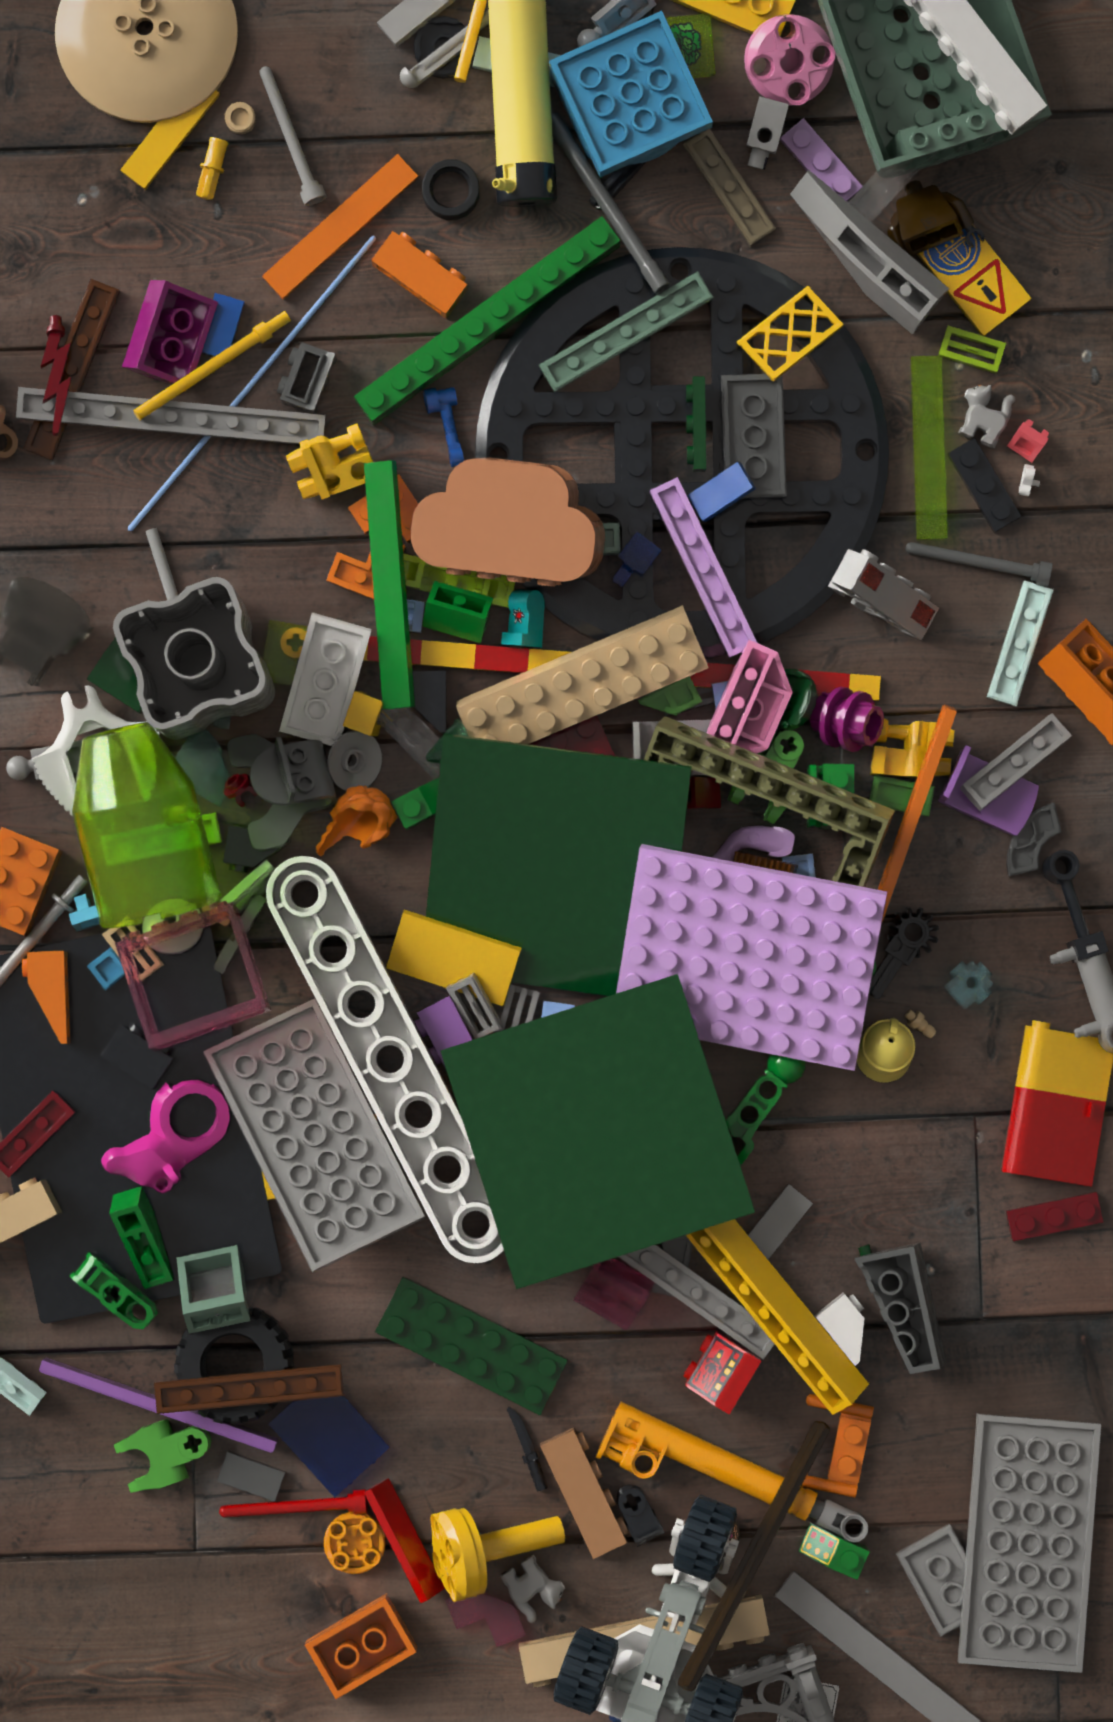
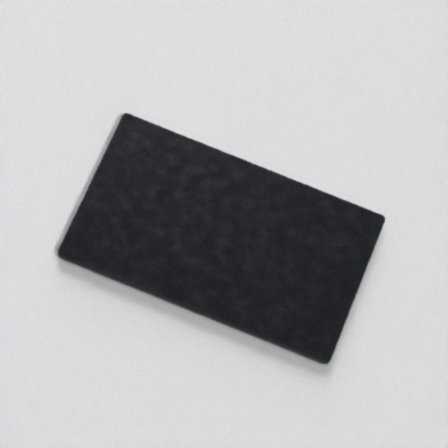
M201 912L204 921L203 933L199 941L192 948L174 955L155 951L165 964L164 966L156 970L141 983L130 972L108 990L102 987L87 967L88 964L111 947L102 934L33 948L30 952H68L71 1044H61L28 984V977H23L22 962L0 987V1129L2 1139L16 1128L53 1090L76 1111L10 1177L14 1194L21 1191L18 1185L34 1177L37 1182L46 1179L62 1210V1213L22 1233L40 1321L44 1324L108 1311L97 1297L84 1290L70 1277V1274L73 1271L76 1272L87 1258L85 1255L89 1251L105 1261L118 1275L129 1280L152 1301L181 1295L177 1257L237 1245L243 1262L245 1281L278 1275L282 1271L262 1171L230 1106V1121L223 1138L202 1155L186 1164L179 1172L181 1180L174 1184L172 1189L162 1194L153 1188L142 1186L125 1176L110 1174L103 1168L101 1162L104 1153L110 1148L124 1147L150 1133L149 1111L151 1112V1104L157 1091L165 1083L171 1087L185 1080H201L211 1085L214 1084L221 1090L203 1051L234 1037L221 973L214 970L213 967L217 960V954L209 916L204 912ZM176 919L169 920L167 924H173ZM143 925L135 926L144 937L142 931ZM128 928L122 929L150 966L155 964ZM116 932L112 934L113 939L140 974H142L145 969ZM12 953L0 955V968ZM132 1023L146 1032L144 1038L154 1044L158 1040L172 1049L170 1055L175 1060L156 1089H150L101 1057V1054L120 1025L129 1027ZM198 1093L187 1094L179 1098L172 1106L169 1115L170 1125L181 1136L188 1138L198 1137L206 1133L213 1125L216 1117L215 1105L205 1095ZM140 1186L143 1187L154 1211L174 1276L173 1281L144 1289L109 1214L114 1194ZM94 1266L85 1279L88 1280L98 1267ZM233 1270L189 1279L191 1293L234 1284ZM114 1287L111 1289L113 1291L111 1296L117 1298L120 1289Z

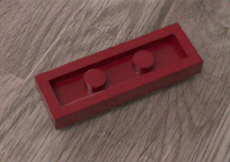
M55 1090L0 1142V1170L8 1178L76 1113Z
M1097 1192L1006 1210L1012 1241L1103 1223Z

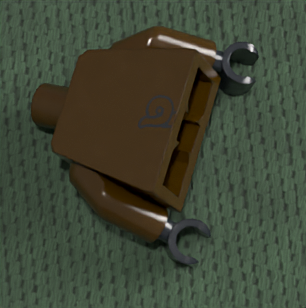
M917 180L905 185L904 191L906 196L896 201L897 211L892 214L887 230L888 237L904 251L908 252L910 256L964 235L962 229H965L967 232L965 241L970 248H974L973 243L969 239L971 234H978L982 242H984L985 237L980 229L974 228L973 223L975 221L963 200L949 192H941L936 185L923 188L921 182Z

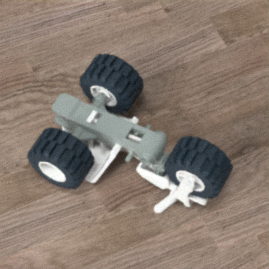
M700 1494L695 1499L686 1522L679 1518L676 1519L671 1533L672 1540L669 1549L671 1555L674 1556L673 1563L655 1564L652 1567V1573L655 1576H673L671 1584L665 1583L660 1594L659 1601L664 1602L661 1612L650 1607L645 1610L646 1613L658 1617L655 1629L640 1624L616 1638H612L581 1626L574 1634L560 1669L554 1689V1702L591 1715L596 1710L618 1718L621 1722L735 1721L743 1697V1687L715 1677L709 1665H707L695 1690L692 1692L682 1689L678 1685V1679L696 1645L685 1641L689 1629L701 1634L705 1630L703 1627L697 1626L696 1623L705 1606L709 1588L720 1598L727 1588L715 1576L717 1573L728 1574L739 1541L733 1538L729 1541L737 1518L736 1507ZM667 1616L673 1618L669 1631L662 1629L663 1626L668 1627L669 1622L665 1621ZM679 1621L684 1622L682 1627L678 1626Z

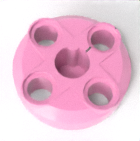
M779 15L762 23L751 35L745 49V70L753 88L764 98L789 105H802L816 97L829 82L833 72L836 53L828 35L817 23L799 15ZM788 21L791 26L790 33L782 38L778 33L779 25L782 22ZM823 46L825 56L821 61L815 62L813 51L816 47ZM764 58L766 68L762 73L756 74L753 65L757 59ZM798 82L801 87L800 93L797 97L790 98L788 94L789 86Z

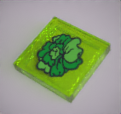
M708 14L665 17L692 77L715 76L711 16Z

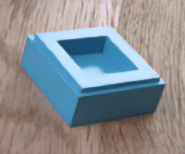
M112 947L87 965L88 969L105 990H108L130 973Z

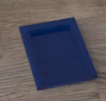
M345 1396L293 1401L269 1423L272 1429L334 1497L348 1485H351L353 1480L371 1464H374L390 1448Z

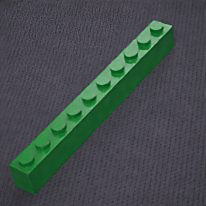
M601 216L354 396L355 402L372 425H376L533 311L554 291L575 276L591 269L620 248V239L603 216Z

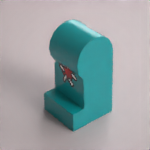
M514 590L508 600L510 610L508 632H502L501 644L542 648L545 607L543 595L537 590Z

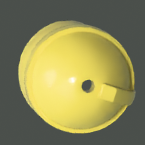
M895 1018L880 1020L868 1027L861 1038L857 1058L858 1067L863 1074L874 1081L883 1083L901 1078L908 1070L915 1054V1040L911 1031Z

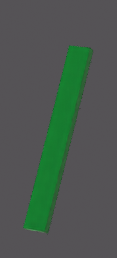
M395 460L364 463L383 710L415 707L397 464Z

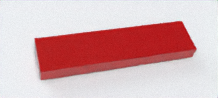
M387 1478L365 1491L364 1494L419 1602L423 1603L444 1590L445 1587L437 1576L434 1565L390 1479Z

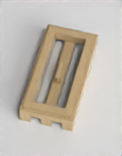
M128 916L122 918L102 934L139 983L165 965L148 945L145 938ZM127 926L155 964L150 966L121 927ZM115 932L118 934L145 969L142 974H140L113 939L112 934Z

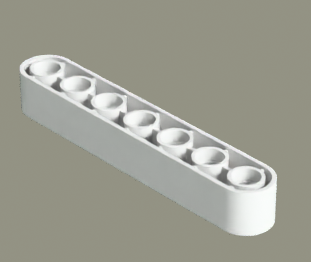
M299 856L284 861L273 871L269 878L266 889L268 907L442 1244L451 1255L468 1263H482L497 1257L504 1249L459 1108L339 876L326 863L313 857ZM303 881L314 883L318 889L317 901L308 908L297 906L292 898L294 887ZM330 936L341 937L347 946L345 957L336 963L327 962L321 955V944ZM361 990L368 991L375 999L374 1011L365 1018L356 1017L349 1009L351 996ZM388 1045L398 1047L404 1056L402 1067L394 1073L383 1071L377 1062L379 1051ZM421 1100L431 1107L432 1119L427 1126L417 1128L409 1124L405 1113L407 1106L411 1102ZM452 1156L458 1160L461 1166V1173L455 1181L447 1183L440 1181L436 1177L434 1164L438 1158ZM471 1211H480L489 1219V1230L481 1237H471L463 1229V1218Z

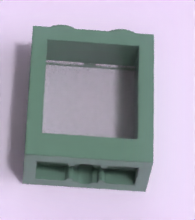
M237 1245L177 1257L182 1311L189 1334L250 1321L244 1267Z

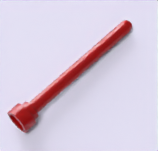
M366 1489L353 1490V1493L347 1494V1497L223 1505L219 1509V1514L224 1518L348 1509V1512L362 1515L368 1514V1500L364 1494Z

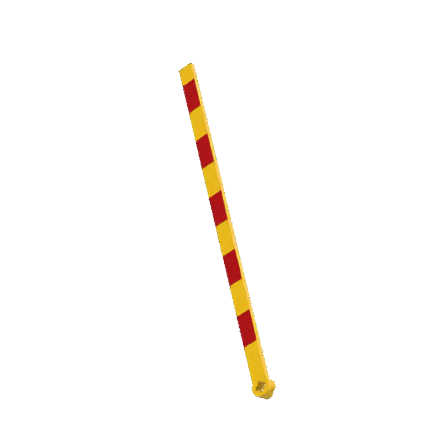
M295 627L284 632L280 644L281 649L289 658L299 659L303 646H300L298 651L294 652L292 651V646L287 645V641L293 639V635H299L300 640L304 641L307 631ZM369 637L363 661L379 662L377 637ZM410 639L412 665L523 673L571 653L567 651ZM707 663L708 669L693 674L690 678L695 687L712 688L711 684L728 681L735 665ZM799 670L812 678L816 686L817 696H820L822 692L831 693L835 688L842 686L851 689L853 693L857 691L866 692L871 695L873 701H879L881 676Z

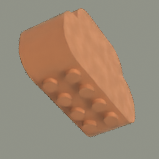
M475 458L463 461L453 469L447 481L446 492L433 493L420 501L412 517L411 543L420 559L429 565L447 568V574L465 575L471 574V571H477L476 577L501 578L502 574L507 575V581L525 583V581H531V578L538 579V585L556 586L561 585V582L586 577L597 569L603 558L605 530L602 521L596 513L584 506L578 505L579 490L573 476L565 469L556 465L498 458Z

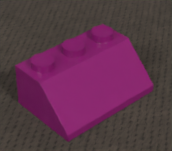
M150 280L122 367L169 384H174L197 368L218 302L165 280Z

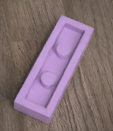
M804 118L780 137L783 145L806 171L810 170L846 202L863 189L860 182Z

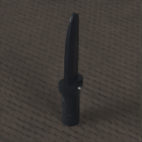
M508 1407L507 1412L525 1453L522 1459L524 1464H528L527 1466L535 1483L536 1491L547 1489L548 1485L538 1460L540 1458L539 1453L535 1451L529 1433L519 1414L513 1408Z

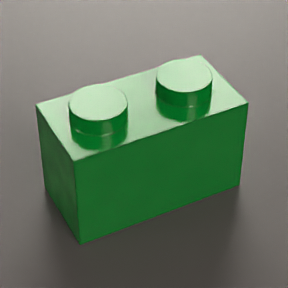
M434 581L426 602L422 627L481 644L489 622L493 597Z

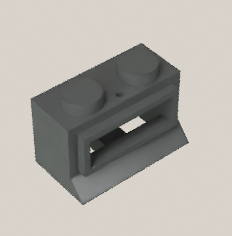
M301 342L299 349L294 347L288 360V365L292 366L289 376H282L277 389V393L281 394V403L310 414H317V404L322 391L326 389L327 377L332 364H335L337 361L336 353L328 352ZM308 354L319 358L306 395L302 399L290 393L304 356Z

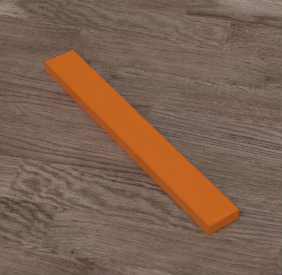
M945 704L944 706L942 705L877 889L887 891L883 919L957 713L954 707Z

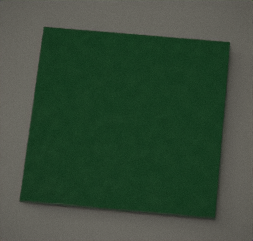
M444 733L426 917L521 947L522 949L511 980L512 983L606 996L616 994L639 849L641 844L682 852L692 766Z
M678 974L440 1050L516 1289L755 1213Z

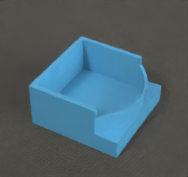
M662 11L549 61L550 77L584 152L587 158L591 157L599 177H603L630 164L644 163L656 159L671 150L677 143L706 131L713 126L711 116Z

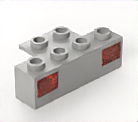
M848 549L828 587L843 597L845 595L853 597L851 603L861 611L885 620L904 634L922 640L939 609L929 601L931 596L918 588L912 589L913 582L899 575L896 577V570L880 562L878 564L879 558L871 552L862 549L861 553Z

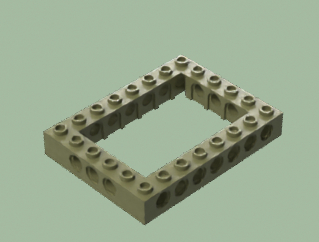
M666 716L656 725L644 760L692 766L691 772L696 770L716 778L715 782L717 783L725 782L745 790L744 794L749 796L755 794L774 802L773 806L778 808L784 806L803 814L802 817L805 819L811 817L832 826L834 831L840 829L852 834L844 847V857L832 881L866 887L895 810Z

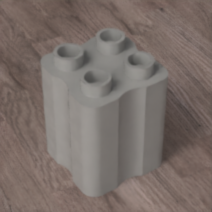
M212 577L187 586L179 595L172 599L160 602L148 600L119 612L114 619L113 631L122 656L130 662L136 673V695L144 717L152 727L169 739L179 740L202 732L212 722L223 717H243L268 707L274 700L275 686L267 664L254 649L252 643L253 626L246 606L227 580L220 577Z

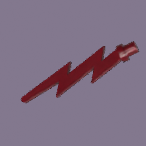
M53 315L50 317V325L46 328L48 341L41 362V369L53 363L43 404L56 397L52 432L54 436H58L71 384V377L61 383L71 343L58 349L61 338L65 336V328L62 326V317Z

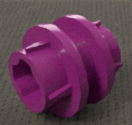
M841 686L835 688L831 693L822 692L816 699V706L811 714L810 722L813 731L820 733V738L825 745L833 748L841 746L846 751L856 752L863 746L872 747L878 740L883 729L884 715L882 709L874 705L870 694L863 691L853 693L851 689Z

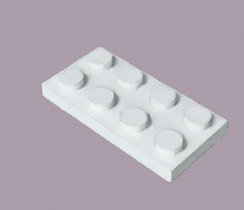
M316 613L311 614L281 722L280 732L308 740H319L323 744L330 746L342 736L344 730L342 725L354 694L372 629Z

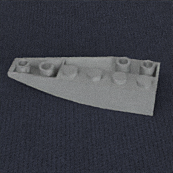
M808 170L790 195L865 295L911 334H914L949 288Z

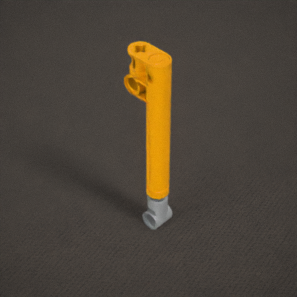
M622 1401L617 1407L595 1456L597 1459L604 1456L620 1464V1468L643 1479L653 1476L663 1456H666L769 1505L772 1503L785 1478ZM609 1447H612V1448H614V1449H616V1450H618V1451H621L622 1453H619V1452H617V1451H615V1450H613V1449H611V1448H609ZM641 1455L649 1456L653 1461L651 1468L647 1471H641L635 1466L636 1459ZM801 1486L788 1511L789 1514L792 1513L795 1517L804 1521L810 1517L816 1520V1525L842 1536L850 1542H859L866 1537L868 1523L863 1515L828 1499L823 1502L817 1499V1492ZM851 1519L861 1521V1530L856 1534H849L845 1531V1525Z

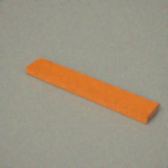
M397 154L263 274L262 278L284 300L418 179V175Z

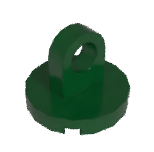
M784 669L793 693L777 728L794 730L802 726L810 718L816 706L817 691L815 683L809 675L797 669Z

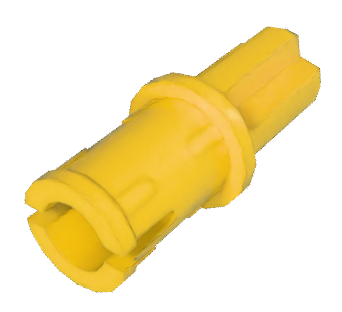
M210 137L205 161L200 164L202 172L196 191L198 197L205 200H212L214 198L219 176L224 173L222 165L229 142Z

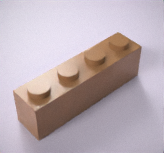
M573 1427L540 1443L544 1456L592 1558L595 1559L626 1544L625 1535L629 1534V1530L623 1517L616 1518L611 1508L616 1503L609 1488L603 1490L598 1479L602 1478L603 1475L596 1460L590 1462L585 1453L590 1448L583 1433L576 1434Z

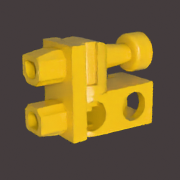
M358 423L347 427L348 433L329 439L320 435L310 440L299 442V449L286 455L292 473L308 467L312 475L297 481L303 499L320 495L323 500L330 497V495L365 484L364 463H371L373 459ZM353 445L354 449H357L356 453L341 459L337 453Z
M884 718L883 729L876 742L885 743L887 737L904 740L903 749L874 746L870 775L917 778L936 722L915 721L910 725H889L888 719ZM950 730L945 747H953L955 730ZM940 758L934 776H949L952 759Z

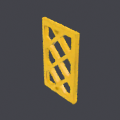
M807 286L739 339L737 344L745 350L774 382L843 327V323L811 290V287ZM807 296L813 302V311L795 309V304ZM790 315L788 330L770 329V324L778 317ZM794 316L812 317L811 332L793 330ZM817 318H828L833 324L823 333L816 332ZM757 334L765 335L764 349H754L749 345L748 341ZM769 335L788 336L787 351L768 350ZM792 337L811 338L810 344L801 351H791ZM768 356L786 357V363L773 371L767 364Z

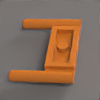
M809 1394L806 1397V1404L808 1406L828 1410L817 1395ZM853 1403L839 1411L841 1414L828 1478L823 1479L807 1475L802 1484L803 1487L853 1498L856 1497L874 1410L873 1406Z

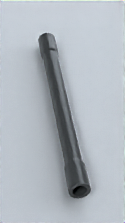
M552 113L553 139L562 148L637 262L641 273L654 293H662L670 287L671 283L658 263L652 259L573 139L571 131L559 113Z

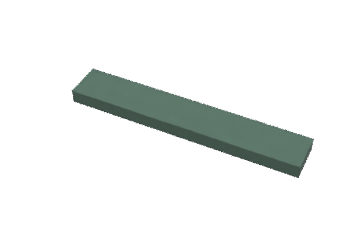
M697 271L539 364V367L555 393L710 302L714 297Z

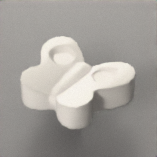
M1024 464L1019 486V493L1022 496L1029 497L1031 485L1037 487L1040 485V481L1033 480L1035 469L1032 465Z

